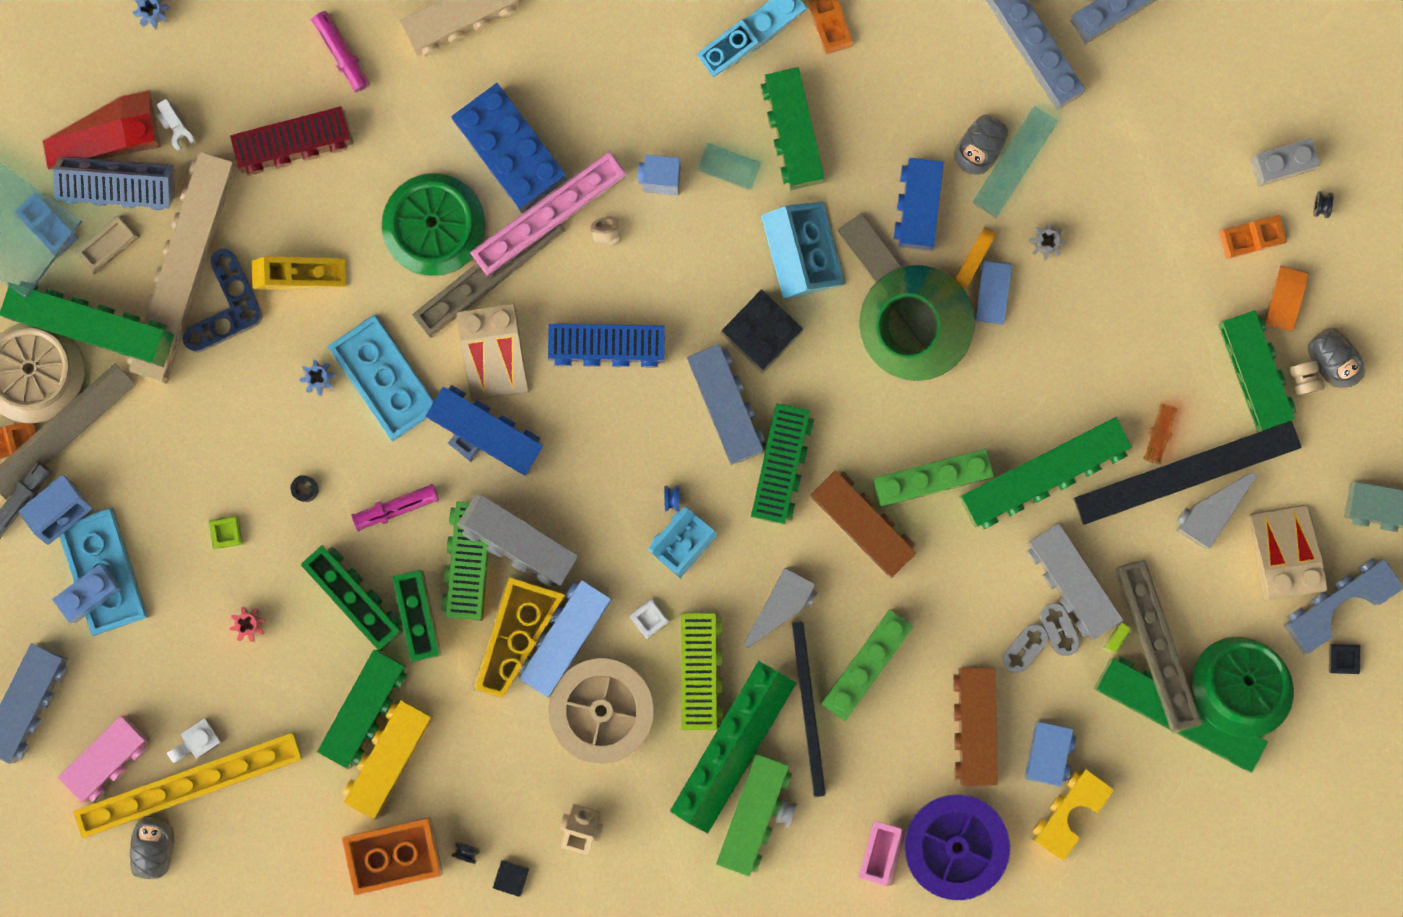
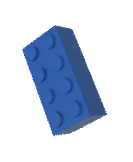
M498 83L491 86L451 116L454 124L520 213H523L567 180L566 174Z

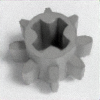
M1051 223L1047 225L1044 231L1036 227L1035 233L1038 237L1029 239V242L1036 246L1033 255L1040 252L1044 254L1043 258L1045 261L1051 253L1058 257L1060 251L1057 247L1065 246L1066 241L1059 238L1063 230H1051ZM1042 236L1046 239L1049 237L1053 238L1054 241L1051 244L1053 248L1049 245L1046 247L1042 246L1041 243L1044 240Z

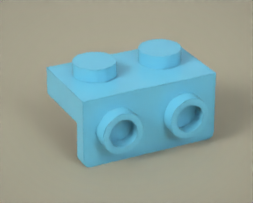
M685 506L672 517L671 523L665 530L654 537L648 550L679 578H682L716 539L718 534Z

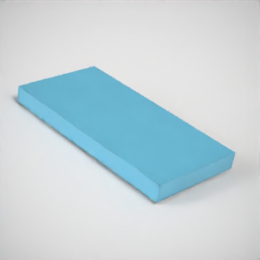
M376 314L327 346L392 442L427 419L425 416L432 406L434 399Z
M113 508L82 517L59 536L74 582L101 564L109 568L123 588L85 616L92 636L148 618Z

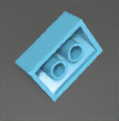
M824 201L783 206L761 215L783 299L804 296L845 285Z

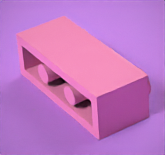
M126 715L120 716L57 778L81 803L87 802L89 799L94 802L105 792L103 786L110 779L115 781L126 771L124 765L131 758L136 761L147 750L144 745L149 739Z

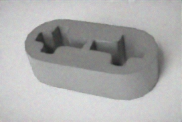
M1055 603L1043 607L1040 612V621L1047 632L1052 648L1057 654L1062 656L1074 654L1079 648V639L1066 610L1061 605ZM1050 608L1054 612L1059 611L1061 613V616L1057 618L1060 625L1058 629H1056L1053 621L1047 622L1046 620ZM1063 631L1066 638L1073 639L1069 651L1058 647V643L1061 642L1058 632Z
M1029 625L1024 628L1003 654L1002 663L1006 670L1012 673L1023 672L1046 645L1048 640L1046 630L1039 625ZM1038 630L1041 633L1039 635L1041 643H1033L1029 648H1026L1025 644L1030 639L1027 633L1029 631L1034 633ZM1023 649L1025 653L1020 659L1023 662L1022 666L1015 665L1012 668L1009 665L1011 659L1008 656L1011 653L1016 655Z

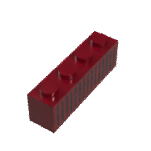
M342 106L230 135L238 169L242 173L247 172V175L259 174L264 171V167L275 165V168L289 166L292 164L291 160L303 158L304 161L318 158L320 156L319 153L328 150L331 153H339L347 150V145L353 144L346 114Z

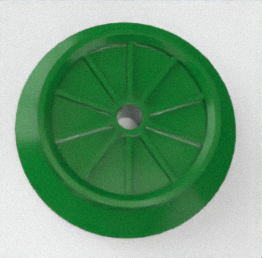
M422 174L407 180L392 193L382 215V235L390 254L404 268L424 276L446 275L465 266L473 258L470 252L481 245L485 231L484 213L476 195L460 180L444 174ZM437 220L436 226L428 227L429 221Z
M1232 637L1217 641L1204 650L1197 659L1192 671V694L1199 711L1211 725L1228 735L1240 738L1264 736L1278 728L1291 710L1294 687L1290 672L1277 653L1256 640Z

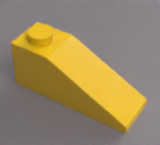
M260 257L252 261L253 289L291 290L346 287L345 258Z

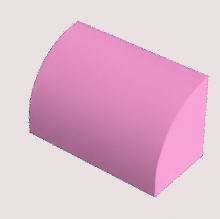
M874 821L859 878L885 886L892 885L907 829Z

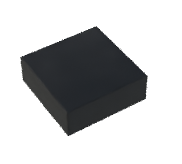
M1329 644V673L1360 674V645Z
M501 860L493 889L521 897L529 868Z

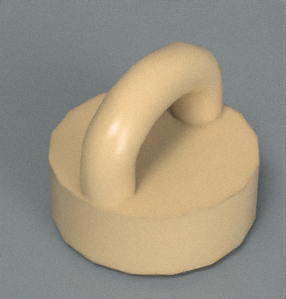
M604 217L595 220L591 224V234L595 244L608 247L619 242L620 229L617 220Z

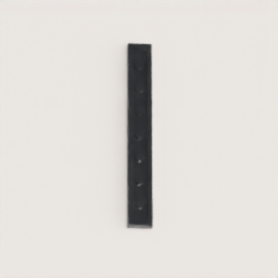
M1290 421L1073 499L1081 522L1085 525L1302 447L1293 422Z

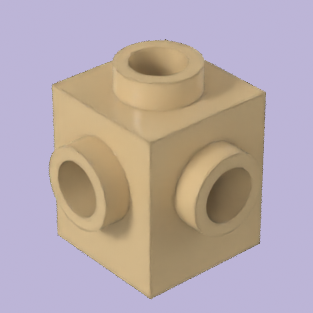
M573 804L570 815L565 813L563 815L560 831H563L564 835L560 848L589 856L593 840L599 842L603 824L598 823L601 811Z

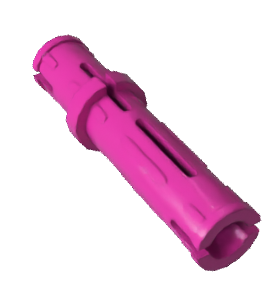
M327 11L314 15L311 18V22L334 56L339 72H343L355 93L367 88L370 82L357 63L359 62L357 56L353 55L348 49Z
M430 484L384 503H381V501L376 502L374 507L355 514L353 513L351 516L356 530L359 532L380 522L386 524L388 519L430 503L438 502L439 499L433 484Z

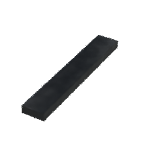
M795 622L791 623L813 795L814 797L825 796L826 792L804 623Z

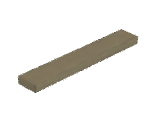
M862 213L838 229L839 234L875 283L887 273L901 268ZM904 297L895 304L894 308L926 350L932 344L937 334L936 315L925 301L916 297Z
M559 224L488 277L479 264L476 263L414 312L412 316L431 338L457 317L456 312L465 311L565 232V229Z
M114 363L0 464V495L5 499L11 496L17 488V482L27 476L37 461L46 465L136 385L135 382Z
M1145 560L1118 566L1116 572L1171 732L1175 733L1200 726L1202 722Z

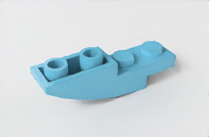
M769 0L745 20H740L697 53V56L710 74L716 77L787 28L789 23L808 10L802 0Z

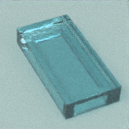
M707 143L697 171L751 190L761 162Z

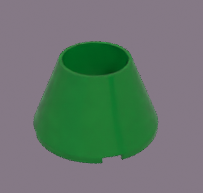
M923 265L905 266L884 275L867 293L860 312V334L869 356L887 373L911 381L930 380L953 369L966 355L975 329L974 310L964 288L949 274ZM907 296L925 301L933 309L937 318L936 337L932 344L921 352L904 349L896 343L890 333V313L895 304Z

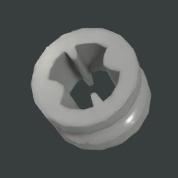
M783 799L775 823L779 824L782 822L785 824V827L789 828L797 803L788 804L787 800Z

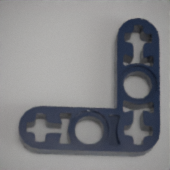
M227 249L217 250L212 255L210 263L230 308L185 330L183 343L186 348L193 352H202L257 326L262 320V309L238 258ZM223 255L227 259H232L228 263L231 272L235 273L237 270L239 272L238 275L229 276L225 281L222 277L228 276L226 270L223 267L217 266L221 262L220 257ZM238 280L244 284V292L240 296H232L229 293V286L233 281ZM250 296L251 300L245 302L249 309L256 310V313L252 315L254 320L242 319L241 316L245 314V310L241 304H238L236 307L235 302L244 301ZM219 319H227L230 322L231 327L226 334H218L215 330V324ZM209 325V330L215 339L211 341L210 336H206L200 340V346H197L195 343L190 344L189 340L193 339L192 333L196 332L202 335L208 332L204 327Z

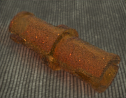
M1165 404L1159 405L1154 427H1151L1149 430L1151 437L1143 457L1148 462L1154 463L1156 461V464L1162 463L1167 441L1172 438L1170 431L1178 411L1176 407L1167 405V407H1165Z

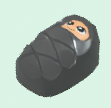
M991 115L980 116L968 128L955 149L954 157L957 165L963 171L973 175L987 172L995 163L1008 136L1006 125Z
M1326 329L1309 342L1308 353L1311 360L1318 361L1320 374L1333 387H1352L1364 378L1365 364L1355 347L1336 329Z
M146 816L135 825L130 846V864L134 876L144 879H158L163 877L168 871L173 853L174 832L173 828L164 819L156 816Z

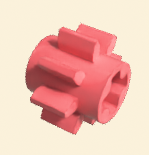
M241 607V615H231V618L235 620V626L230 627L229 630H237L239 633L237 636L238 641L243 640L245 635H248L249 641L255 642L254 634L265 633L260 627L261 623H264L266 619L256 616L259 609L254 608L251 614H248L247 609ZM252 618L251 624L254 625V628L244 631L245 625L242 624V620Z

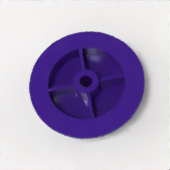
M947 795L926 804L912 819L905 838V857L913 877L925 890L947 900H968L989 891L1004 874L1010 856L1009 834L1001 817L985 802L967 795ZM955 842H960L962 845L961 850L958 852H953L952 845Z

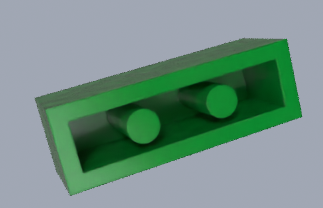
M418 570L392 576L410 662L442 656L424 571Z

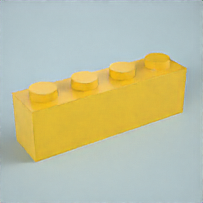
M400 700L399 704L393 703L385 717L389 719V722L384 730L379 728L371 742L375 747L370 756L366 753L364 754L357 767L361 771L356 781L352 779L349 781L343 792V795L347 796L343 802L344 804L373 820L379 816L433 719V716L404 700Z

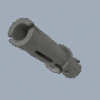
M39 461L35 463L27 476L17 482V488L0 508V539L20 514L18 511L31 498H35L38 495V489L51 475L52 471Z

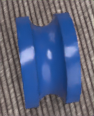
M675 485L673 489L664 486L665 511H669L670 508L679 511V485Z

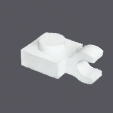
M167 99L156 104L161 111L157 114L160 122L165 129L170 127L174 132L172 136L173 147L178 152L183 151L179 145V140L182 137H187L193 145L195 143L194 136L187 131L172 104Z
M204 718L180 734L185 742L167 754L173 763L178 762L191 752L198 759L222 742L207 719Z

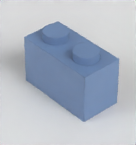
M645 154V162H639L638 184H643L644 192L678 195L681 172L680 158Z
M63 474L57 480L51 482L35 498L28 501L18 512L33 534L49 545L93 508L79 488Z
M99 564L52 600L69 623H77L123 588L106 565Z
M1036 721L1025 779L1062 787L1063 781H1068L1071 767L1070 764H1066L1068 752L1073 753L1076 744V736L1072 735L1073 729Z

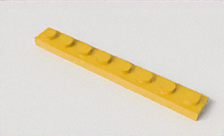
M292 732L73 811L83 839L301 761L303 757L295 734Z

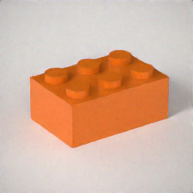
M431 817L348 835L342 838L354 896L439 877L443 874Z

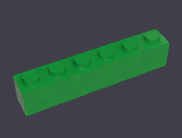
M22 281L20 286L9 283L0 310L1 317L164 368L175 335L165 330L167 325L150 320L148 325L139 322L141 317L126 312L123 313L122 317L114 315L115 309L98 304L97 309L88 307L89 301L74 296L71 301L62 299L63 293L47 289L45 294L37 291L39 286Z
M1114 417L961 495L959 498L974 527L982 525L985 530L999 522L997 516L1007 512L1010 517L1025 509L1023 503L1031 499L1037 503L1051 496L1048 490L1056 486L1063 490L1077 483L1074 477L1085 473L1086 477L1102 470L1101 463L1110 459L1112 464L1128 457L1126 451L1132 448L1117 417Z
M1121 656L1117 660L1109 658L1094 690L1171 731L1151 672L1144 670L1143 674L1132 669L1134 663ZM1196 705L1202 724L1175 733L1239 768L1252 773L1268 741L1262 739V736L1240 738L1228 735L1211 725Z
M758 660L669 812L707 834L709 833L797 684L795 681Z

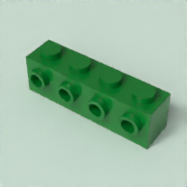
M321 545L300 565L378 651H383L403 632L399 627L402 621L392 610L387 613L380 606L383 600L373 589L367 592L360 584L363 578L355 569H346L341 563L344 559L343 556L333 546L328 549L326 546Z

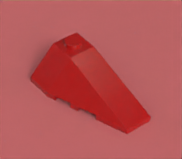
M150 91L120 96L43 140L47 168L49 170L53 169L59 156L104 159L161 147Z

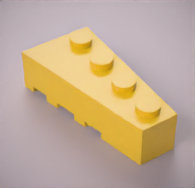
M507 578L473 687L474 690L500 698L504 697L544 628L552 618L556 608L564 598V594Z

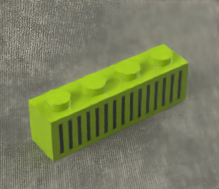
M681 613V730H717V724L722 723V707H717L716 695H722V677H716V666H722V648H716V637H722V619H716V613Z

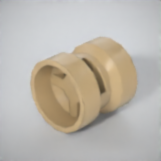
M1318 361L1289 367L1290 374L1295 378L1296 382L1294 386L1296 396L1324 389L1323 381L1319 379L1317 373L1319 371Z

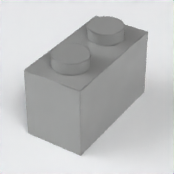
M1312 138L1258 153L1251 159L1259 187L1314 171L1320 166Z

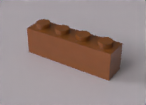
M835 470L810 494V497L889 578H892L917 554L913 550L916 546L915 543L904 533L899 536L892 529L896 524L884 512L879 515L872 508L875 505L873 500L864 492L859 495L852 488L855 482L844 471L839 474Z
M958 668V674H953L954 692H959V704H954V721H959V733H954L955 750H960V762H955V780L960 779V785L962 786L998 785L995 668Z

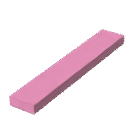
M610 151L479 245L470 254L488 277L627 176L626 172Z

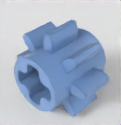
M135 0L138 4V10L133 11V15L135 17H142L140 20L142 27L150 23L157 29V23L168 21L164 16V11H168L170 7L167 4L160 5L162 0ZM153 5L156 9L153 10V15L149 16L147 14L150 11L149 6Z
M315 359L313 360L312 367H302L306 371V375L300 378L299 381L309 384L306 392L311 393L315 388L317 393L323 396V389L327 387L332 390L334 389L330 381L332 378L337 377L335 373H328L327 370L330 368L328 362L320 367ZM323 371L321 376L324 378V381L322 383L316 382L313 385L315 379L312 375L315 372L320 374Z

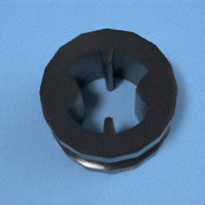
M1322 191L1317 192L1313 210L1314 217L1322 214L1325 218H1330L1334 199L1333 193L1329 192L1328 195H1324Z
M306 475L296 477L291 484L292 496L301 502L312 501L318 494L316 481ZM307 481L310 482L311 485L308 486V488L312 489L310 494L304 493L300 496L298 492L301 490L297 489L300 483L305 485Z
M456 842L457 850L452 852L451 856L476 864L475 855L480 853V849Z

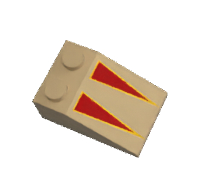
M508 304L456 312L471 401L527 393L528 386L515 305Z
M1308 506L1250 514L1263 600L1327 591L1323 562Z

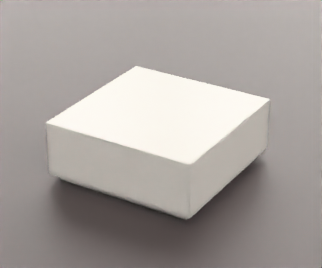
M653 599L629 616L646 639L669 623V620Z

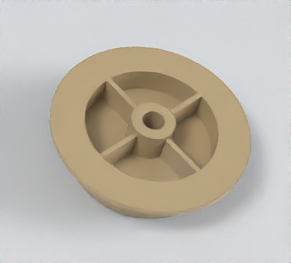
M21 323L16 324L0 333V413L9 419L21 423H42L51 420L72 402L82 389L85 377L82 353L73 339ZM34 368L33 372L28 374V371Z
M607 658L586 660L570 668L556 684L549 703V720L553 733L559 743L573 756L591 763H611L624 759L635 752L648 736L654 716L652 695L643 678L630 666ZM599 705L606 707L607 713L605 716L597 714L596 709Z

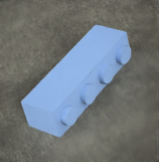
M582 580L579 585L575 582L572 584L565 596L569 601L563 609L560 607L556 609L549 621L553 626L547 634L545 632L541 633L534 646L537 648V651L532 658H526L519 670L522 673L519 679L546 697L551 696L556 684L567 671L612 600Z

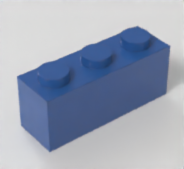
M909 158L907 165H902L900 182L905 183L904 194L899 193L897 211H902L901 222H895L894 239H899L898 247L933 250L943 161Z

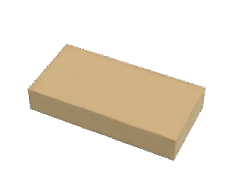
M117 215L74 252L93 274H96L138 237L126 222Z

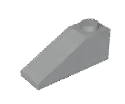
M1253 472L1193 505L1191 509L1186 507L1177 519L1180 526L1176 531L1202 548L1210 549L1257 475Z
M784 568L744 646L749 648L800 612L804 605L810 608L818 593L813 590L816 584Z

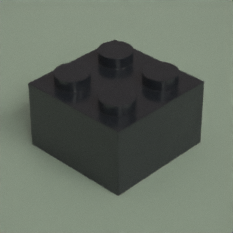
M762 289L721 330V334L762 373L803 333V328Z

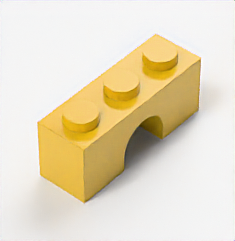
M1082 769L1080 773L1076 770L1066 783L1069 786L1068 790L1063 796L1060 794L1056 796L1049 807L1052 812L1046 820L1041 818L1032 830L1035 834L1032 840L1063 862L1080 839L1068 827L1067 818L1070 811L1078 806H1086L1098 814L1114 792V789L1086 769Z

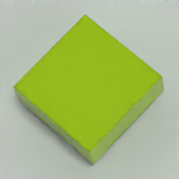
M239 516L209 520L213 549L243 545Z
M1119 623L1103 648L1111 653L1117 652L1130 633L1131 628L1123 623Z

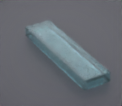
M1034 106L972 203L997 218L1058 123V120Z

